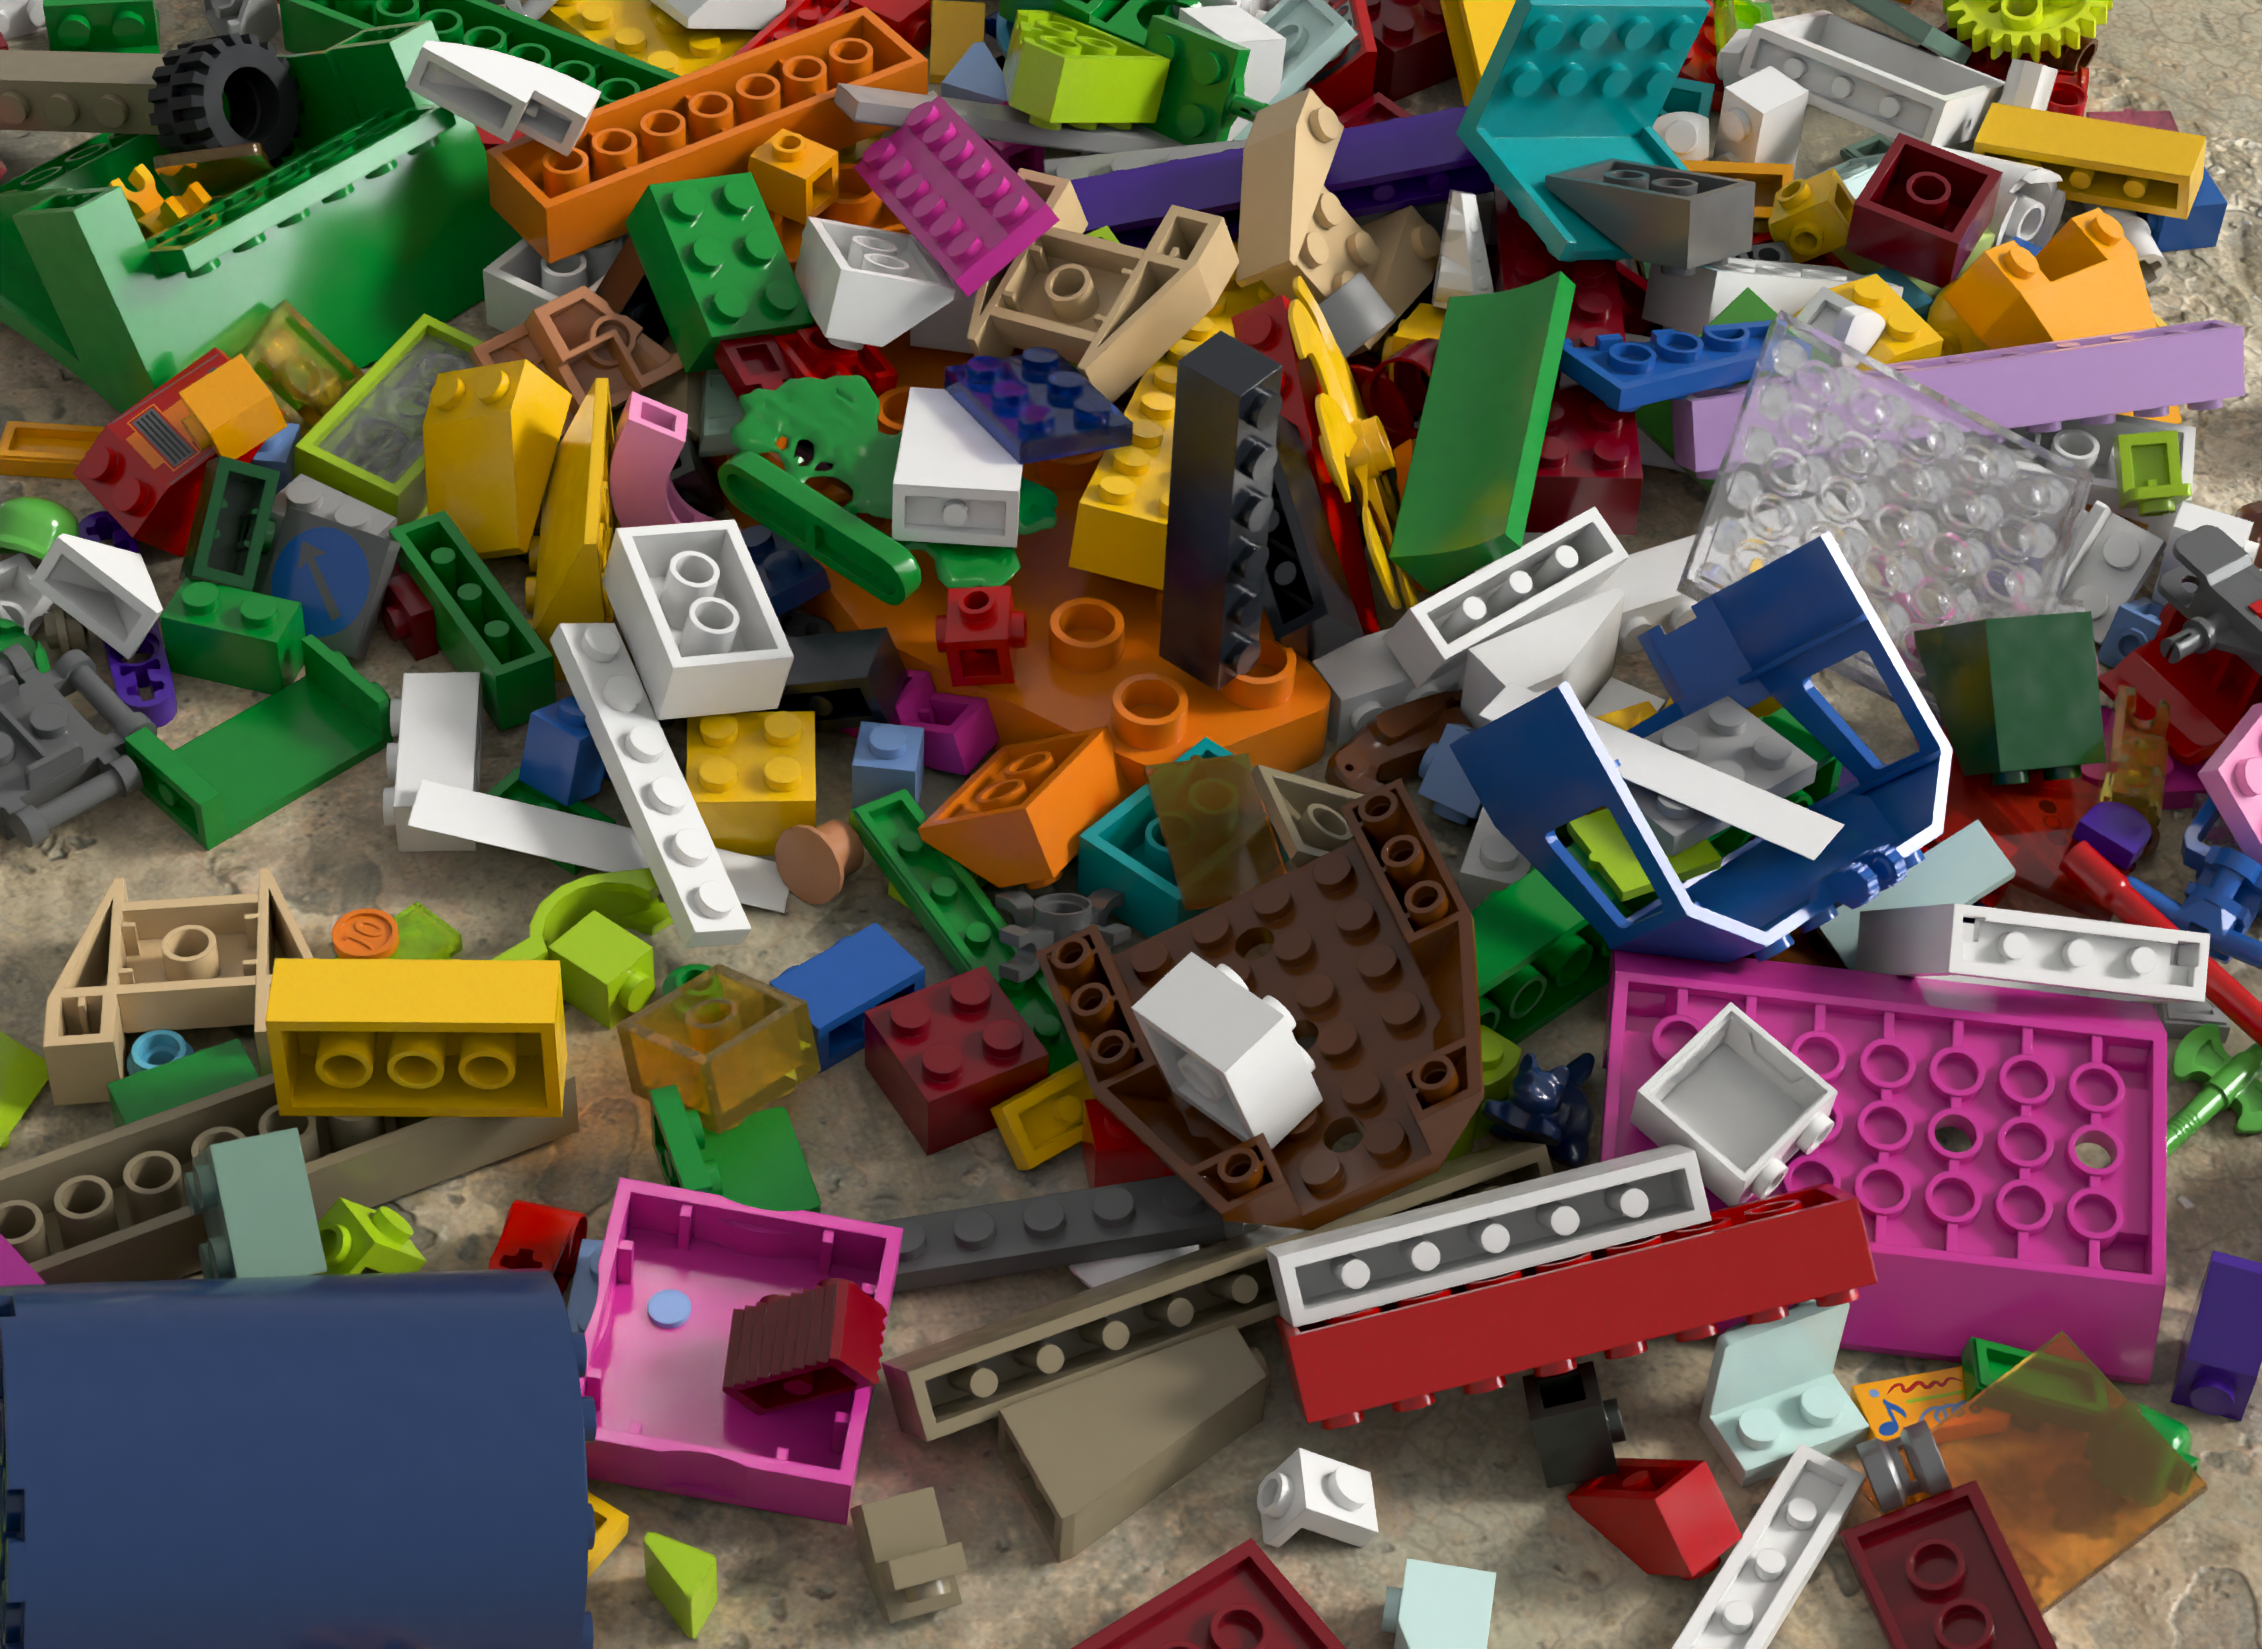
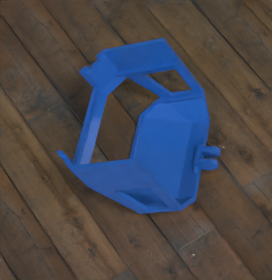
M1830 531L1692 605L1691 608L1697 618L1667 635L1661 624H1658L1637 636L1674 703L1627 730L1629 733L1645 738L1726 696L1732 698L1746 710L1772 696L1857 778L1855 781L1805 807L1844 824L1843 828L1814 861L1756 836L1722 857L1720 869L1681 883L1617 769V767L1621 766L1619 760L1613 761L1568 681L1481 728L1469 732L1449 745L1493 825L1604 938L1610 950L1729 963L1753 953L1758 962L1765 961L1794 944L1789 934L1792 930L1800 927L1804 934L1838 916L1839 913L1834 906V903L1837 901L1851 909H1856L1878 896V891H1884L1901 882L1907 877L1908 869L1925 859L1920 848L1943 834L1953 749ZM1862 650L1868 653L1917 739L1920 750L1892 763H1881L1814 687L1811 681L1812 675ZM1601 806H1605L1610 810L1658 895V898L1626 918L1563 846L1555 834L1556 828Z

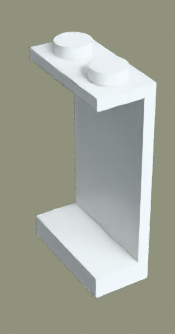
M910 387L893 481V540L1017 548L1020 487L1024 454H1028L1031 394Z

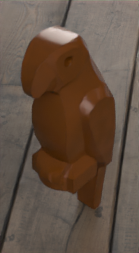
M1447 690L1404 703L1378 714L1367 722L1345 745L1332 754L1328 760L1325 773L1327 784L1365 795L1384 786L1383 783L1377 780L1393 782L1399 778L1405 781L1418 777L1419 767L1425 752L1433 742L1439 743L1447 723L1465 724L1474 728L1460 710L1463 690L1452 692Z

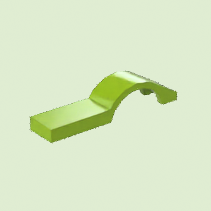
M650 868L587 875L561 885L539 904L529 925L530 937L491 960H549L548 946L593 910L622 928L634 929L650 936L673 924V920L665 902L659 903V894L661 893Z

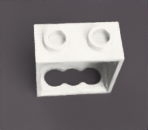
M1730 1002L1637 1091L1630 1122L1659 1147L1676 1143L1695 1150L1703 1185L1726 1205L1734 1206L1745 1203L1753 1194L1759 1199L1766 1198L1783 1180L1788 1172V1167L1785 1163L1799 1149L1808 1155L1825 1140L1835 1124L1829 1116L1838 1091Z

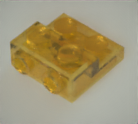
M283 300L271 309L249 344L232 357L233 359L239 354L243 355L273 394L279 408L285 413L283 415L285 422L300 424L301 438L365 375L286 300Z

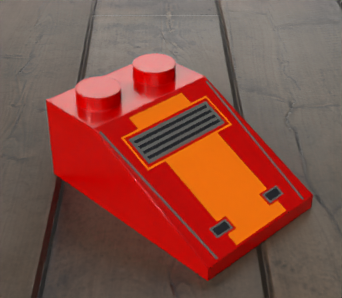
M216 347L108 423L73 472L74 476L132 538L182 558L185 555L206 463L218 457V455L211 446L201 451L188 434L181 420L190 414L179 392L231 360L224 351ZM264 442L235 460L250 463Z

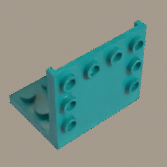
M1516 0L1456 135L1486 170L1490 180L1503 191L1515 206L1519 216L1528 222L1545 243L1548 252L1556 257L1558 261L1575 262L1577 260L1602 259L1619 261L1621 259L1635 258L1545 187V175L1610 158L1689 171L1652 127L1711 8L1706 0Z

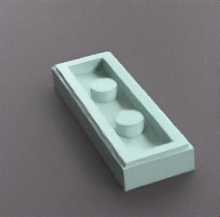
M1978 819L1923 854L1925 859L1908 869L1907 877L1901 882L1884 891H1878V896L1856 909H1851L1844 904L1836 909L1839 913L1838 916L1815 929L1830 951H1833L1848 970H1855L1860 911L1952 903L1972 905L2015 877V868Z

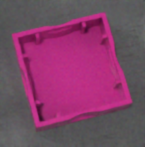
M619 1177L598 1262L596 1305L591 1320L584 1332L587 1347L586 1374L584 1378H579L581 1396H593L597 1417L595 1441L586 1443L587 1478L847 1525L875 1385L756 1415L722 1391L732 1313L734 1308L744 1310L745 1305L756 1307V1303L767 1295L782 1294L791 1296V1292L802 1294L803 1289L814 1290V1287L824 1279L842 1278L856 1283L862 1291L884 1306L887 1317L883 1319L886 1327L898 1271L903 1228L805 1210L773 1211L758 1209L734 1202L721 1195ZM666 1289L683 1292L691 1302L689 1319L682 1326L673 1329L657 1326L648 1315V1302L650 1298L657 1292ZM886 1329L881 1332L883 1339L885 1336Z

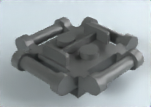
M16 643L0 651V833L8 841L17 836L30 848L48 839L49 830L116 794L126 797L143 787L142 776L135 763L127 756L124 738L143 727H147L157 736L156 725L144 713L133 712L96 674L95 663L80 649L66 652L58 659L53 669L43 674L37 670L29 654L20 644ZM78 691L115 731L102 737L65 697Z

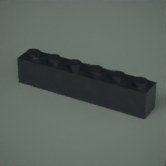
M1219 331L1178 361L1159 656L1215 691L1220 690L1237 675H1244L1249 672L1257 662L1261 652L1259 633L1261 613L1265 605L1263 587L1265 566L1269 558V548L1267 547L1269 517L1274 505L1271 494L1273 471L1278 457L1276 436L1278 416L1282 408L1280 390L1283 365L1223 331Z

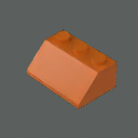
M1108 726L1002 746L917 828L921 839L998 888L1025 884L1028 889H1039L1056 882L1063 875L1062 869L1073 857L1078 856L1079 835L1134 793L1114 753L1116 746Z

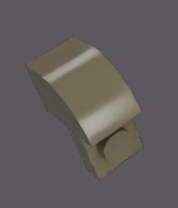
M933 1486L850 1508L864 1569L878 1608L888 1623L962 1604L955 1575L968 1572L969 1570L962 1542L947 1544Z

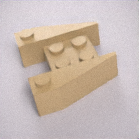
M1308 88L1259 110L1244 146L1238 238V259L1240 262L1237 266L1236 283L1243 288L1262 280L1276 296L1284 295L1292 301L1298 299L1293 290V279L1301 276L1319 305L1361 271L1397 317L1346 358L1348 359L1370 350L1432 282L1442 240L1439 238L1434 227L1427 224L1412 205L1362 226H1359L1341 206L1338 198L1324 186L1344 126L1339 122L1334 111L1327 107L1311 88Z
M1020 168L1017 174L1048 204L1060 221L977 290L967 340L986 381L991 383L996 381L1015 347L1078 364V372L1095 411L1103 413L1215 306L1240 261L1224 217L1176 205H1171L1145 250L1084 235L1083 232L1088 226V222L1071 180Z
M270 868L259 869V893L129 902L125 878L113 879L46 1001L43 1051L54 1106L110 1102L107 1084L126 1077L128 1033L162 1029L181 1030L254 1024L260 1075L262 1077L273 1073L265 1019L275 958L307 959L314 957Z

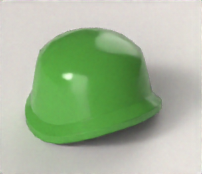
M23 496L8 499L0 504V554L23 552L43 560L59 535L64 533L79 537L78 519L68 508L55 501Z

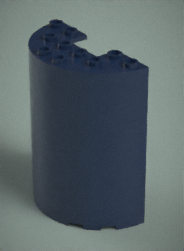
M545 1268L0 1286V1649H593L592 1616L589 1610H585L588 1550L593 1549L595 1541L594 1511L591 1503H588L586 1443L595 1441L597 1428L596 1406L593 1396H581L579 1378H584L586 1374V1340L583 1332H571L565 1303L555 1278Z

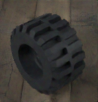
M234 33L186 41L178 44V49L170 50L162 57L165 66L155 68L152 79L157 85L156 88L149 89L148 102L154 103V113L149 114L151 126L157 125L160 134L156 137L160 148H168L170 150L168 159L176 167L185 166V174L193 178L203 177L204 181L261 175L283 164L282 157L291 156L296 148L292 138L300 137L302 125L298 122V114L303 113V101L297 100L296 90H299L300 86L297 77L291 78L288 73L291 65L284 56L276 57L275 46L268 41L259 42V38L256 35ZM223 91L227 96L230 106V125L223 111Z

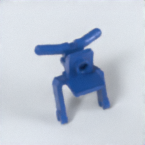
M2209 796L2183 835L2181 847L2183 864L2196 870L2195 877L2197 881L2196 883L2190 881L2184 891L2186 899L2183 905L2135 877H2126L2130 885L2180 930L2210 934L2209 956L2222 964H2228L2234 958L2262 970V942L2245 935L2255 917L2262 919V866L2249 856L2229 847L2220 848L2214 844L2210 847L2202 843L2221 815Z

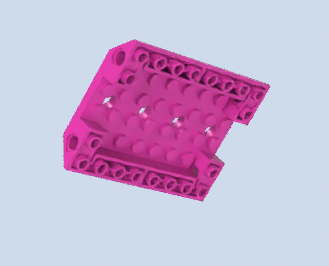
M1611 950L1602 1068L1606 1069L1599 1162L1659 1147L1630 1122L1637 1091L1721 1010L1732 1002L1838 1091L1829 1116L1835 1123L1832 1131L1813 1152L1807 1155L1799 1149L1785 1163L1788 1167L1787 1174L1767 1197L1823 1183H1829L1858 1197L1878 1283L1858 1288L1860 1297L1849 1302L1850 1307L1839 1349L1962 1363L1961 1351L1971 1336L2101 1369L2104 1374V1380L2148 1384L2151 1377L2166 1289L2167 1032L2153 1004L1769 960L1758 962L1757 959L1742 957L1729 963ZM1942 1127L1958 1128L1969 1137L1971 1148L1964 1152L1948 1151L1937 1142L1935 1131ZM2082 1143L2097 1144L2107 1151L2111 1158V1165L2101 1169L2091 1168L2079 1160L2075 1147ZM1704 1186L1709 1211L1729 1207ZM1753 1194L1746 1202L1758 1200L1759 1198ZM1745 1316L1718 1322L1719 1332L1717 1334L1721 1335L1735 1324L1746 1321Z

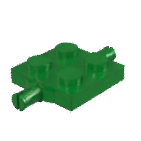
M1166 15L1151 16L1144 49L1171 59L1156 123L1138 124L1185 145L1227 141L1230 128L1238 117L1254 122L1257 112L1269 106L1267 103L1259 102L1244 94V74L1251 49Z

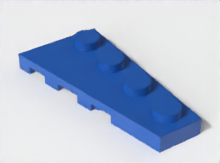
M1773 320L1703 326L1702 337L1675 331L1674 329L1652 330L1650 341L1635 343L1623 342V337L1619 333L1596 335L1594 346L1573 348V342L1569 338H1565L1558 370L1604 401L1608 408L1619 412H1633L1643 405L1664 400H1682L1688 394L1713 388L1727 389L1737 382L1758 377H1776L1783 371L1807 366L1810 344Z

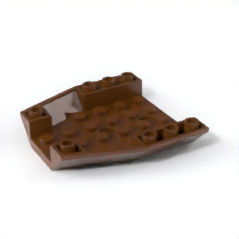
M1401 778L1340 806L1354 841L1122 952L1112 955L1096 923L1035 952L1096 1100L1225 1221L1310 1231L1328 1224L1439 1171L1484 1099L1474 918ZM1264 943L1273 944L1270 951L1264 956L1257 959H1244L1247 952L1253 947ZM1190 952H1193L1215 968L1221 963L1230 967L1243 980L1248 990L1261 1000L1267 995L1277 999L1290 1012L1296 1022V1027L1292 1030L1296 1040L1305 1036L1317 1037L1316 1042L1306 1052L1315 1064V1069L1311 1074L1323 1101L1273 1149H1271L1264 1133L1243 1142L1174 1093L1131 1009L1138 1000ZM1350 1133L1363 1134L1362 1140L1354 1148L1344 1152L1332 1151L1334 1144L1341 1137Z

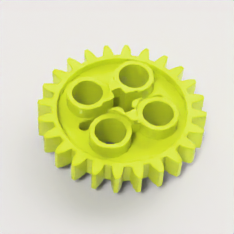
M1942 0L1943 14H1947L1948 28H1957V40L1959 42L1972 38L1973 52L1976 53L1989 46L1991 47V59L1994 60L2004 51L2011 52V60H2019L2022 53H2030L2032 60L2037 63L2040 61L2041 51L2048 50L2054 57L2060 58L2062 45L2066 44L2070 48L2078 50L2080 49V35L2094 39L2096 37V25H2106L2107 10L2112 9L2113 0Z

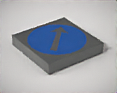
M287 507L261 594L301 602L306 636L312 634L330 650H338L345 656L364 661L401 543L299 509Z

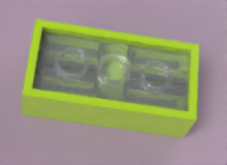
M423 314L295 445L294 479L300 474L310 477L396 517L398 526L422 518L428 511L422 425L430 402L432 388L435 385L438 373L474 368L475 365L468 354L473 347L483 343V341L429 315Z

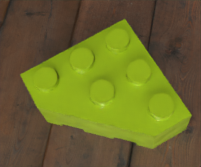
M1017 10L1002 73L1009 106L1029 114V123L1049 130H1061L1062 123H1067L1081 129L1096 130L1098 123H1102L1117 129L1131 130L1133 123H1156L1171 59L1054 11Z

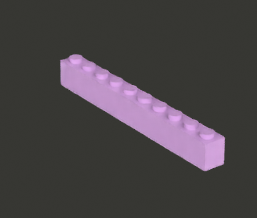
M2214 319L1735 384L1727 389L1713 388L1688 394L1682 400H1671L1675 464L1696 472V478L1720 479L1732 475L1731 467L1752 465V470L1777 471L1788 467V459L1807 457V462L1834 463L1843 460V452L1862 449L1863 455L1883 456L1897 453L1898 444L1917 442V446L1921 448H1941L1953 445V436L1972 434V439L1998 440L2006 438L2008 436L2007 429L2026 426L2027 432L2047 433L2061 430L2062 421L2080 419V424L2105 425L2116 422L2115 414L2132 411L2135 417L2154 418L2169 415V406L2187 404V409L2190 410L2218 409L2223 407V399L2245 396L2243 326Z

